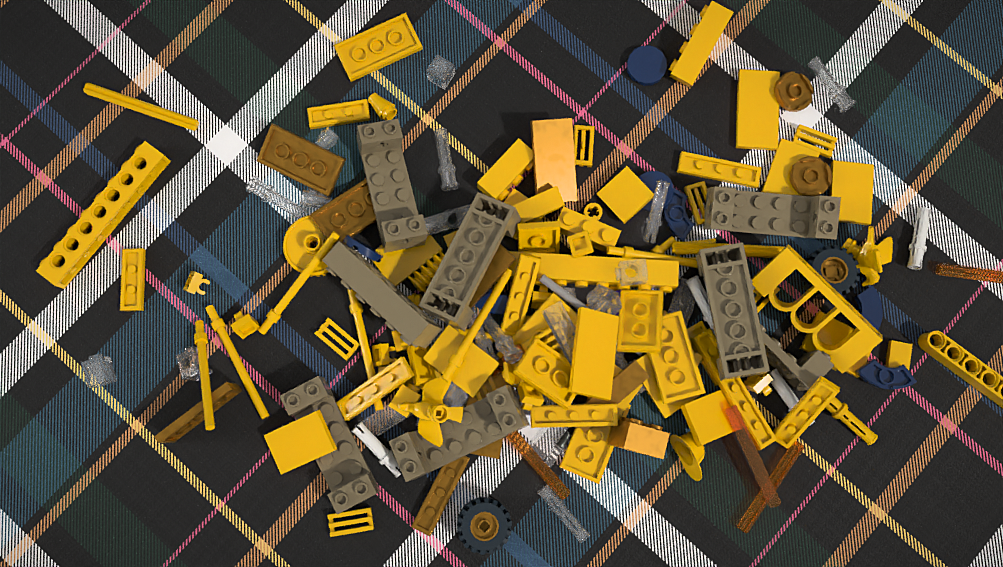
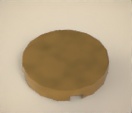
M791 71L785 73L776 81L774 94L782 108L789 112H798L811 104L813 87L805 75Z
M807 156L801 158L792 166L789 180L793 189L798 194L810 197L819 196L830 186L832 172L829 165L820 158Z

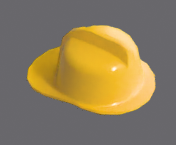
M691 431L680 437L671 435L670 443L678 454L684 469L692 479L700 481L702 479V471L699 464L704 459V446L697 447Z

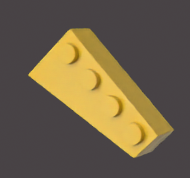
M714 1L709 6L705 4L699 15L702 17L700 23H695L689 33L692 35L690 41H684L679 50L682 55L679 60L674 59L669 68L672 71L671 78L689 88L692 87L734 13L733 11Z

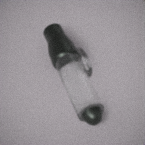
M567 432L557 441L544 462L545 469L551 468L558 456H562L566 450L568 439L571 436Z

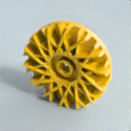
M310 215L296 220L286 231L283 240V251L287 262L300 273L303 272L327 240L310 218ZM313 243H318L315 248L311 247ZM321 261L309 277L325 276L329 272L326 269L328 266Z

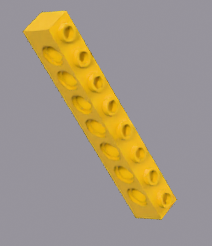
M146 141L135 149L133 156L123 163L117 175L108 181L107 187L96 195L91 206L81 213L80 219L67 230L65 237L54 245L53 251L49 256L40 262L36 271L54 286L65 289L171 161ZM146 162V166L140 169V166ZM133 178V182L127 185L128 180ZM120 194L119 199L114 201V197ZM103 210H106V214L103 217H100L101 212ZM92 226V231L87 234L88 228ZM79 242L78 248L74 250L75 243ZM65 258V263L60 267L61 260Z

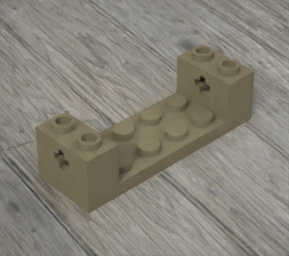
M398 119L357 125L358 148L384 253L425 245L428 235L423 214L418 215L401 148L403 135Z
M714 186L707 188L703 229L813 239H837L841 197L821 195L810 197L736 190V188Z
M477 193L419 304L428 315L465 331L474 314L468 305L504 235L512 238L517 229V224L521 222L516 207L482 193Z
M743 242L700 249L696 255L699 276H704L719 352V358L716 359L720 381L769 372Z
M760 324L768 363L774 369L776 368L780 375L796 391L809 390L820 376L824 377L834 366L830 361V356L820 350L804 353L796 360L790 353L786 354L781 349L782 345L775 338H770L765 333L766 329Z
M317 376L279 396L288 415L295 416L296 420L317 410H320L337 450L317 458L316 462L331 490L328 497L337 515L381 492L324 377Z
M511 385L500 387L486 394L487 397L464 407L461 423L451 419L439 423L443 437L441 447L424 439L418 433V430L407 432L390 440L389 444L405 481L415 480L529 426L530 424L523 409H521V404Z

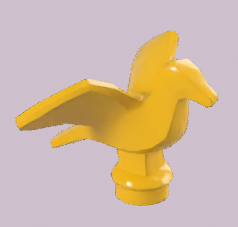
M869 226L867 240L862 247L858 246L857 241L848 238L841 247L847 249V254L852 253L854 255L853 257L859 263L856 265V268H860V272L867 277L862 283L863 287L877 283L880 279L877 272H883L882 265L892 260V237H887L881 243L875 245L874 226Z
M441 377L425 383L421 402L413 403L406 401L398 404V409L413 413L419 417L418 433L438 447H441L443 444L439 423H443L447 419L461 423L463 416V406L449 407L443 404L442 399L451 384V379L447 382Z

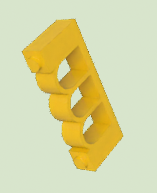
M789 244L751 278L753 281L752 285L755 287L753 291L757 295L761 294L765 297L769 294L770 302L775 308L785 312L791 311V322L796 329L805 333H813V344L818 350L824 351L830 356V361L834 364L832 369L835 371L839 370L843 374L883 341L882 334ZM797 269L813 286L796 301L791 303L782 302L777 298L775 288ZM819 290L835 307L819 321L813 324L803 323L797 317L796 310ZM840 312L857 327L835 345L825 344L818 337L820 329Z

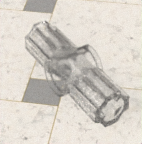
M471 204L425 217L427 236L452 228H459ZM452 213H455L457 216L454 224L448 222V217Z

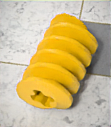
M438 250L440 257L436 254L432 255L434 262L427 259V267L419 266L421 273L416 270L413 271L415 278L407 276L419 292H426V287L431 283L445 255L440 250Z

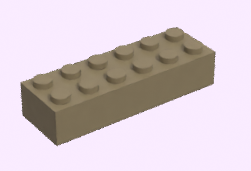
M338 241L322 260L328 266L326 269L335 277L339 276L342 279L340 282L347 289L354 290L356 292L355 296L361 302L372 306L370 310L376 316H382L387 320L385 324L391 330H397L401 333L400 338L406 344H412L416 348L418 346L426 348L442 330L439 325L355 249Z

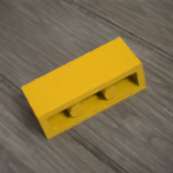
M518 138L477 182V188L485 195L503 201L508 196V190L512 185L517 186L523 179L522 175L526 170L530 172L534 168L532 149Z
M564 206L557 220L560 221L561 234L571 236L587 230L592 246L606 252L607 246L616 245L621 230Z

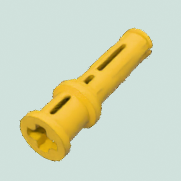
M834 397L825 407L832 413L831 416L834 419H840L863 439L867 445H871L877 440L878 435L848 410L846 403H842Z

